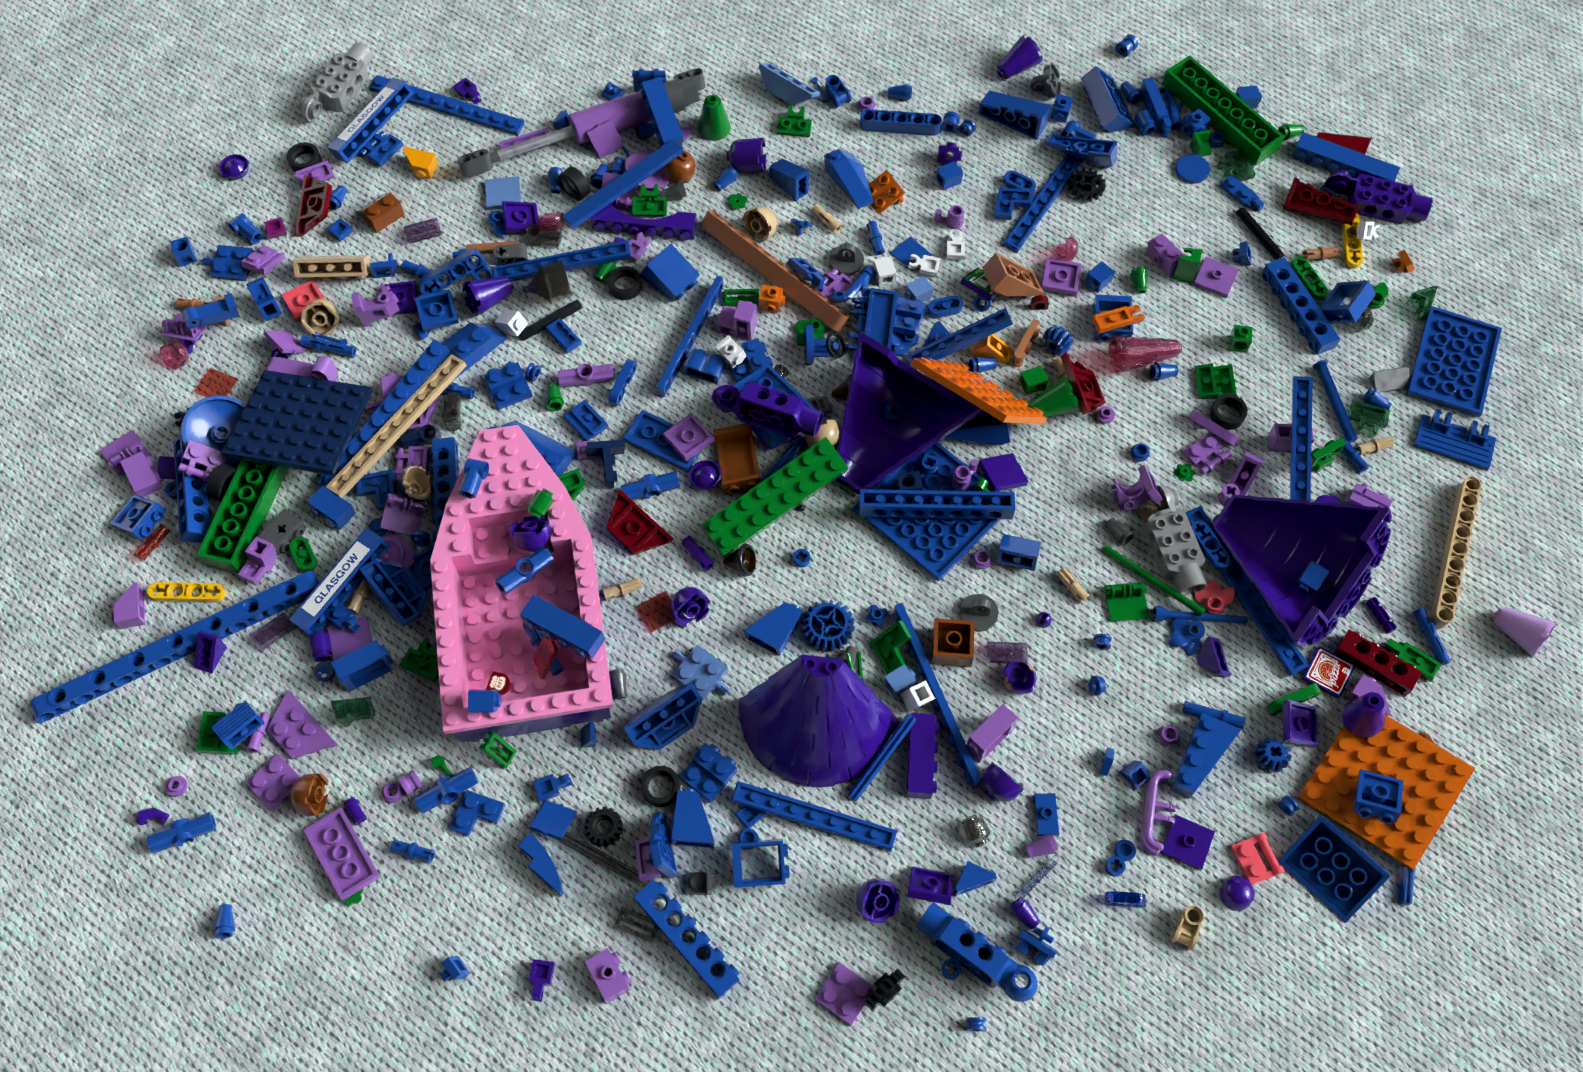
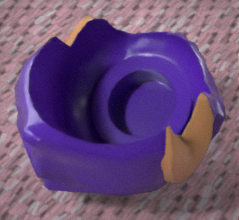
M1010 661L1007 663L1001 676L1004 686L1015 694H1029L1033 692L1037 680L1036 671L1032 669L1030 664L1023 661Z

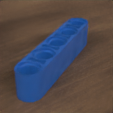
M865 109L860 114V128L864 131L930 136L938 135L941 131L942 118L938 114Z

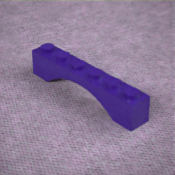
M611 204L590 218L592 229L597 231L628 232L632 235L643 232V234L650 237L656 235L667 239L674 237L682 240H694L697 226L696 213L677 212L664 218L641 219L626 215Z

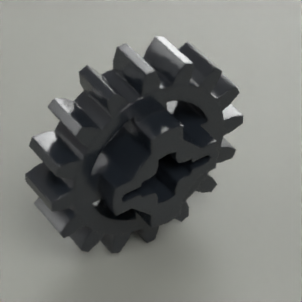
M1082 168V171L1077 169L1069 178L1068 190H1072L1071 195H1077L1076 199L1081 197L1083 202L1085 199L1091 202L1092 198L1098 200L1099 196L1102 197L1106 187V180L1102 179L1103 174L1098 175V170L1092 172L1091 168L1088 171L1085 168Z
M896 969L890 975L885 972L868 990L871 995L864 1004L871 1011L875 1010L879 1005L884 1008L902 990L899 984L906 976L899 969Z

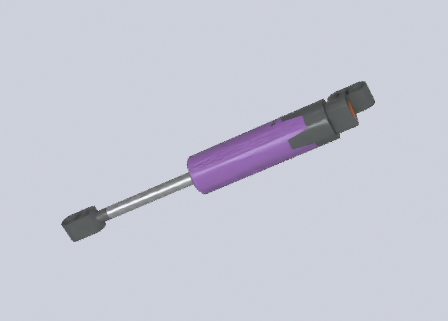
M695 68L677 74L673 77V80L664 82L674 113L683 111L687 105L700 101L698 91L706 86L702 69ZM640 91L569 114L568 127L491 153L486 149H480L462 155L457 159L462 176L469 178L488 172L493 168L492 163L571 136H574L578 145L591 142L586 132L596 127L597 124H602L609 119L612 120L617 132L650 122V115L647 114L645 108V99H642Z

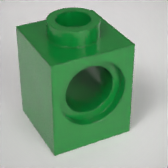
M1234 325L1229 335V351L1247 353L1252 343L1253 327Z
M1038 366L1021 372L1019 382L1025 394L1029 395L1046 389L1049 376L1046 371L1044 372L1042 366Z

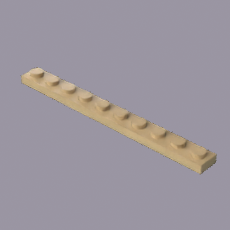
M451 354L327 484L326 488L343 498L467 366L466 363Z

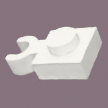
M1360 221L1356 230L1357 239L1371 240L1372 238H1377L1378 235L1375 234V231L1380 226L1374 224V222Z
M950 231L949 241H947V259L964 260L965 242L962 241V232H959L958 237H954L953 231Z
M911 254L910 260L916 263L909 262L908 268H920L919 273L937 276L941 258L924 255L923 259H921L918 255Z

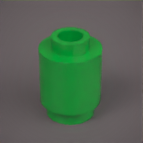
M545 488L542 491L537 489L528 503L527 511L540 519L554 502L553 494Z

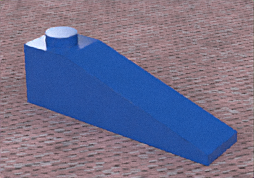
M841 149L825 154L826 172L854 205L860 209L873 203L865 171L860 161L854 155Z
M983 412L945 437L990 445H1004L1011 442V424L1002 422L989 413Z

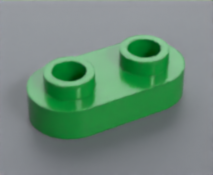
M304 537L294 538L289 544V549L298 568L302 572L315 570L318 561L310 543ZM300 546H304L302 550H298ZM311 561L309 565L305 566L306 562Z

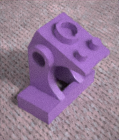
M381 283L382 291L377 296V299L372 301L363 299L359 292L352 293L353 309L364 327L372 326L371 321L390 317L400 310L397 305L399 300L392 291H389L391 289L389 285L385 287Z
M1145 465L1138 468L1140 477L1134 485H1120L1115 478L1113 479L1114 484L1111 485V489H1115V491H1113L1112 496L1115 505L1118 504L1121 511L1132 510L1150 499H1153L1155 503L1163 500L1154 476Z

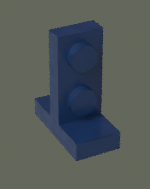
M624 439L587 442V457L602 456L606 489L614 488V482H617V471H613V465H615V455L624 454Z

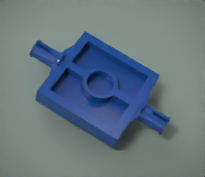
M218 245L214 258L203 257L202 264L212 265L211 278L246 281L251 270L243 268L241 261L253 253L254 250L247 247Z

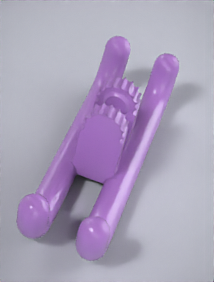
M1168 770L1155 772L1146 786L1140 839L1143 849L1155 856L1160 854L1164 846L1162 843L1156 842L1152 837L1153 823L1175 824L1174 818L1155 813V810L1176 812L1175 805L1156 801L1158 783L1165 784L1172 776Z

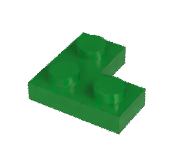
M897 621L870 642L887 675L904 664L906 666L897 648L912 637L903 621Z

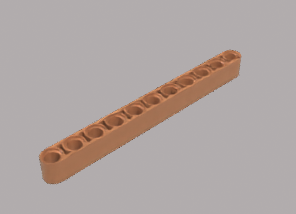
M712 210L706 212L700 223V226L777 287L783 288L786 294L830 328L841 332L850 317L849 314L718 213Z

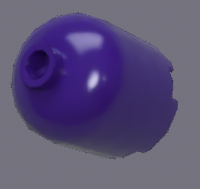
M748 138L733 141L730 145V150L726 152L727 161H730L732 168L737 172H764L767 162V155L763 154V147H766L765 139Z

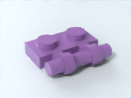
M833 268L824 274L823 278L826 281L824 282L823 289L817 290L837 304V302L831 299L832 292L840 290L846 293L855 282L844 273L837 277L836 275L839 272L836 268Z
M1212 432L1182 452L1194 467L1199 463L1203 466L1199 469L1202 475L1212 472L1220 463L1224 464L1232 456L1230 450L1225 452L1219 451L1224 445ZM1211 455L1215 457L1212 461L1207 459Z
M189 440L182 459L189 461V464L180 463L178 470L185 472V475H194L207 482L212 471L218 465L224 464L226 458L223 457L222 451ZM195 464L206 467V471L194 468Z
M409 446L408 453H404V448H397V454L394 456L396 465L395 469H393L396 484H398L400 474L406 469L403 468V463L407 462V468L410 466H421L422 469L426 470L427 475L428 446Z

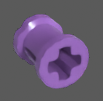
M1232 483L1224 485L1222 492L1219 494V502L1224 505L1225 501L1232 495H1239L1240 490L1238 486Z

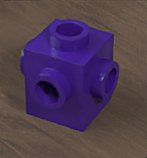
M946 142V145L939 144L938 163H943L944 166L954 161L956 164L957 161H961L962 151H959V146H956V143ZM948 152H951V153L953 154V156H952V157H948V156H947V153H948Z

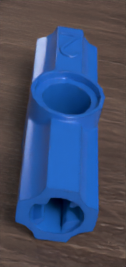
M674 471L658 476L647 474L639 481L621 485V488L631 500L642 497L650 499L651 496H659L661 492L680 488L677 473Z
M542 547L527 558L518 560L516 566L495 579L498 590L502 594L507 595L522 583L530 582L536 573L553 562L554 558L547 548ZM527 569L528 572H522L520 570Z
M468 767L452 777L444 776L436 780L434 787L414 797V801L419 811L423 814L442 803H453L458 799L461 792L478 784L479 781L473 769Z
M208 812L192 819L176 820L170 824V827L147 835L146 840L151 852L154 854L173 846H183V843L188 841L193 842L194 838L216 830L217 826L213 814Z

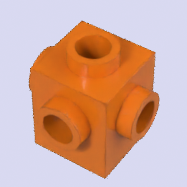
M762 285L758 299L759 309L780 313L781 306H784L786 296L783 295V288Z

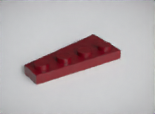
M1296 177L1293 179L1283 206L1284 210L1348 225H1353L1358 211L1357 206L1340 198L1336 199L1330 196L1328 192L1319 191L1313 185L1305 184Z

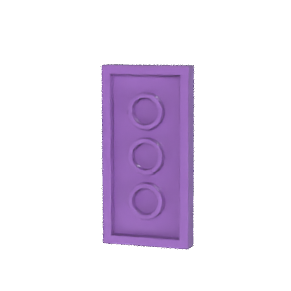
M342 807L303 830L342 901L381 877Z

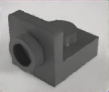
M707 870V872H687L686 895H712V889H716V876H712V870Z

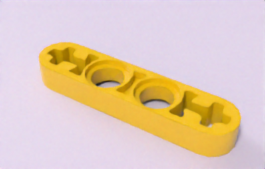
M1358 213L1353 225L1342 223L1345 264L1352 269L1359 268L1363 262L1362 241L1357 239L1356 233L1360 222ZM1351 230L1356 235H1350L1347 233V231ZM1353 244L1357 249H1351L1348 245Z
M155 582L148 587L147 594L154 601L219 602L224 599L226 591L218 583ZM158 588H159L161 591H163V592H158L157 595H155V594L153 593L154 591H157ZM175 589H182L179 596H172ZM195 589H201L199 596L192 597V592ZM206 589L208 592H215L216 589H218L220 593H216V595L213 596L212 593H206Z

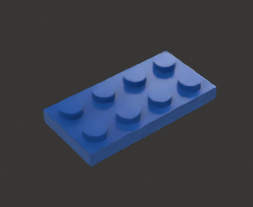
M643 409L623 437L625 442L685 472L690 470L701 453L700 451L688 461H685L662 436V433L674 425Z

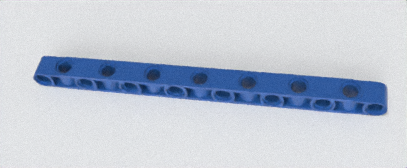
M305 572L33 698L30 701V706L36 722H46L196 652L198 632L200 631L224 639L305 601L307 596L319 584L315 572Z

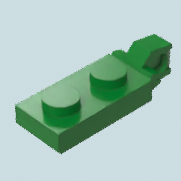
M1390 638L1383 646L1384 650L1394 653L1399 659L1416 666L1418 670L1422 671L1420 676L1429 682L1434 679L1442 665L1407 642L1397 643Z

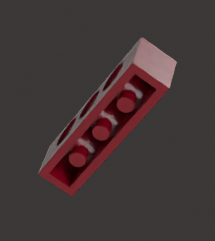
M1350 629L1343 635L1333 652L1337 656L1356 665L1357 669L1405 697L1413 690L1422 674V671L1418 670L1413 664L1406 663L1394 653L1387 652L1377 643L1370 642L1358 632L1351 631Z

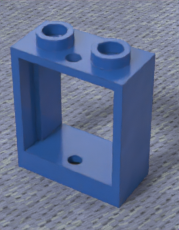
M1369 280L1338 282L1321 305L1320 310L1330 324L1356 323L1376 293ZM1346 297H1353L1349 304L1341 305Z
M1096 295L1093 302V316L1099 314L1100 310L1110 311L1124 306H1132V296ZM1133 324L1125 326V329H1114L1100 334L1094 325V340L1102 342L1110 340L1124 343L1130 341L1133 334Z
M377 640L331 662L339 680L348 692L392 671L391 664L394 663L385 645L380 646Z
M783 839L732 842L734 888L786 884L785 878H790L789 865H784V857H788V846L783 844ZM778 846L779 877L743 879L741 848Z

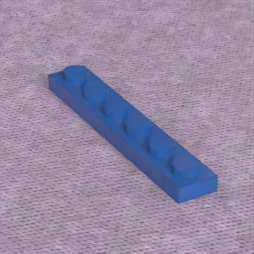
M1004 308L908 354L907 358L910 364L913 358L921 359L924 357L928 360L930 358L936 361L937 359L940 360L1013 325L1007 309Z

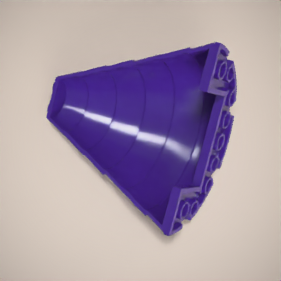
M862 332L858 335L857 352L854 356L848 399L845 402L837 448L838 454L849 468L847 472L836 479L842 485L846 483L851 485L850 490L860 495V489H869L881 481L883 477L902 467L903 464L920 455L924 450L984 412V410L902 362L891 349ZM890 402L897 403L901 407V415L895 421L888 420L883 413L884 406Z
M1232 495L1225 501L1222 511L1214 517L1212 527L1224 544L1227 545L1250 581L1256 586L1265 602L1270 606L1279 622L1288 632L1292 641L1300 646H1305L1306 642L1313 645L1329 635L1336 628L1337 618L1339 616L1345 618L1367 589L1372 580L1370 577L1371 569L1380 565L1391 533V529L1387 527V522L1390 523L1392 521V515L1387 507ZM1313 561L1328 570L1329 573L1319 589L1314 593L1308 594L1298 588L1299 585L1295 582L1307 563Z
M802 654L768 677V680L750 690L747 695L739 698V721L744 739L753 755L764 767L783 777L784 780L807 787H832L835 784L851 782L860 778L899 724V719L892 714V711L873 694V690L842 659Z

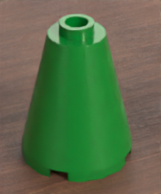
M709 95L703 103L698 131L705 139H711L712 141L721 140L729 134L731 124L720 97Z
M1066 377L1059 379L1029 401L1027 405L1032 409L1035 407L1043 411V416L1045 417L1074 413L1079 410L1076 395H1073V388Z

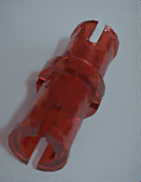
M160 524L150 537L147 536L145 538L146 541L135 554L145 561L155 548L160 547L159 543L171 530Z

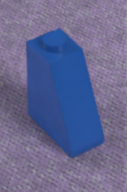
M783 158L774 162L769 167V177L795 201L809 193V171Z
M784 602L748 627L745 631V639L780 656L802 619V610L793 603L788 604Z
M684 788L683 791L678 790L671 837L672 844L714 848V838L699 792H695L691 788Z

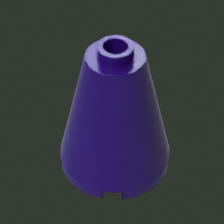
M1022 35L998 64V76L1008 79L1040 64L1043 61V56H1039L1038 51L1040 49L1035 41L1029 36L1025 38V35Z
M507 277L472 280L462 284V292L466 291L467 297H464L465 302L473 314L476 311V316L483 314L511 295L514 289L512 280Z
M1369 692L1349 701L1341 715L1345 728L1350 733L1352 732L1361 738H1370L1377 735L1385 724V702L1383 697L1378 693Z

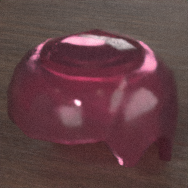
M557 211L556 213L542 215L538 218L539 227L551 233L560 230L564 224L563 212L560 214Z
M1072 236L1065 238V244H1058L1054 253V259L1070 262L1076 257L1079 244L1075 237Z
M170 341L160 347V356L163 362L171 369L176 370L188 363L189 352L181 342Z

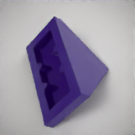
M203 631L198 632L194 668L211 674L214 672L227 648L219 637Z
M1211 636L1207 637L1196 659L1197 664L1224 677L1231 676L1220 639Z

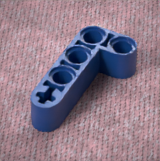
M469 249L423 276L420 280V290L423 295L437 293L471 272L476 280L492 278L491 269L477 249ZM472 256H476L478 260L472 262L469 260V258ZM457 265H461L463 269L457 271L454 269V267ZM481 271L488 272L486 276L479 275ZM441 274L448 276L444 280L439 278Z

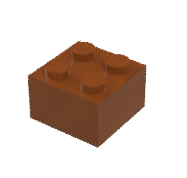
M935 618L932 631L931 664L971 667L974 659L975 621Z

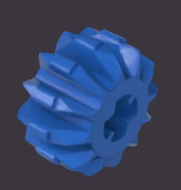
M1057 325L1050 326L1044 332L1041 339L1047 351H1051L1053 355L1057 354L1058 356L1065 352L1067 353L1074 341L1071 339L1072 335L1068 334V330H1064L1062 326L1058 327Z
M1268 737L1265 738L1264 742H1259L1254 754L1258 755L1256 762H1263L1261 769L1268 766L1269 772H1272L1274 769L1280 772L1282 768H1286L1289 765L1288 761L1291 760L1292 756L1288 754L1290 748L1284 747L1285 741L1279 743L1277 737H1274L1272 740Z

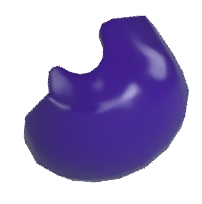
M1235 875L1230 876L1224 881L1220 892L1224 905L1232 911H1242L1248 908L1255 896L1251 882L1244 877Z

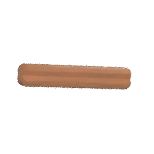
M517 242L467 244L466 251L477 249L481 254L493 253L496 246L516 244Z

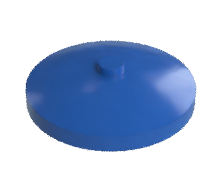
M219 395L206 397L196 402L187 411L181 424V440L184 448L186 449L188 441L191 440L222 451L246 404L235 398ZM226 458L224 464L237 468L241 460Z

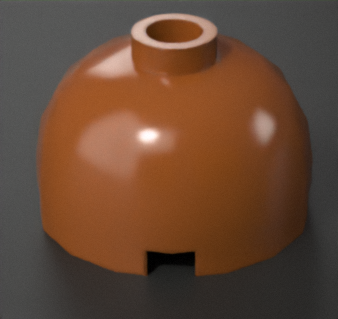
M683 150L684 152L661 168V171L663 169L665 173L664 176L676 184L678 182L679 184L682 182L688 183L693 178L696 164L694 158L685 150Z
M307 774L295 781L289 791V799L296 811L308 816H318V813L325 811L328 794L324 796L325 785H328V781L323 774Z

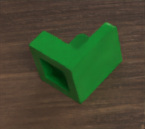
M1209 130L1193 134L1190 142L1193 154L1200 155L1201 157L1212 154L1208 143Z

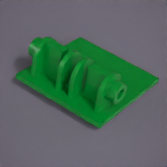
M1138 582L1104 585L1111 622L1150 618L1144 593L1147 591L1146 584Z

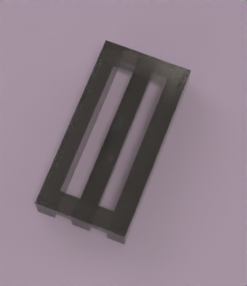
M621 907L613 927L654 943L659 930L656 925L652 929L627 919L623 915L625 913L655 925L653 921L645 915ZM622 921L652 934L651 936L645 935L620 925V922Z

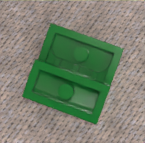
M1213 363L1195 366L1199 399H1216L1223 394L1237 396L1232 364L1214 367Z

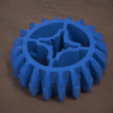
M823 599L822 605L815 602L814 607L809 606V612L804 613L805 619H802V632L805 633V640L810 639V645L816 642V649L823 646V651L825 652L827 647H830V650L833 652L835 645L841 649L842 643L847 645L848 639L853 637L852 632L855 629L853 625L854 618H851V611L846 612V606L840 607V602H837L835 605L831 599L826 604V601ZM836 616L843 621L844 627L835 621ZM830 621H831V625H829V626L826 627V629H825V625H828V623H830ZM812 623H815L821 629L820 635L815 632ZM830 634L836 635L834 637H827Z

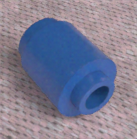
M1140 110L1134 120L1141 133L1151 135L1156 131V122L1149 110Z

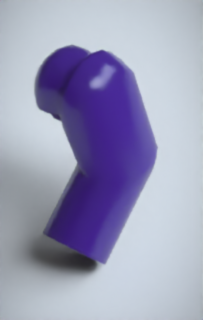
M152 807L140 810L136 814L135 822L138 825L147 824L149 819H155L165 824L169 814Z

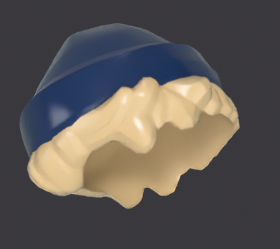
M421 466L406 468L398 479L401 494L408 500H413V502L429 499L431 479L429 475H426V470L422 469Z

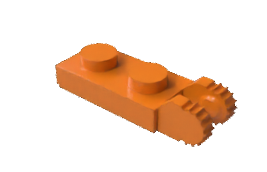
M1132 305L1096 314L1092 317V321L1100 334L1140 323L1145 319V316L1142 313L1133 315L1139 312L1141 308L1139 305Z

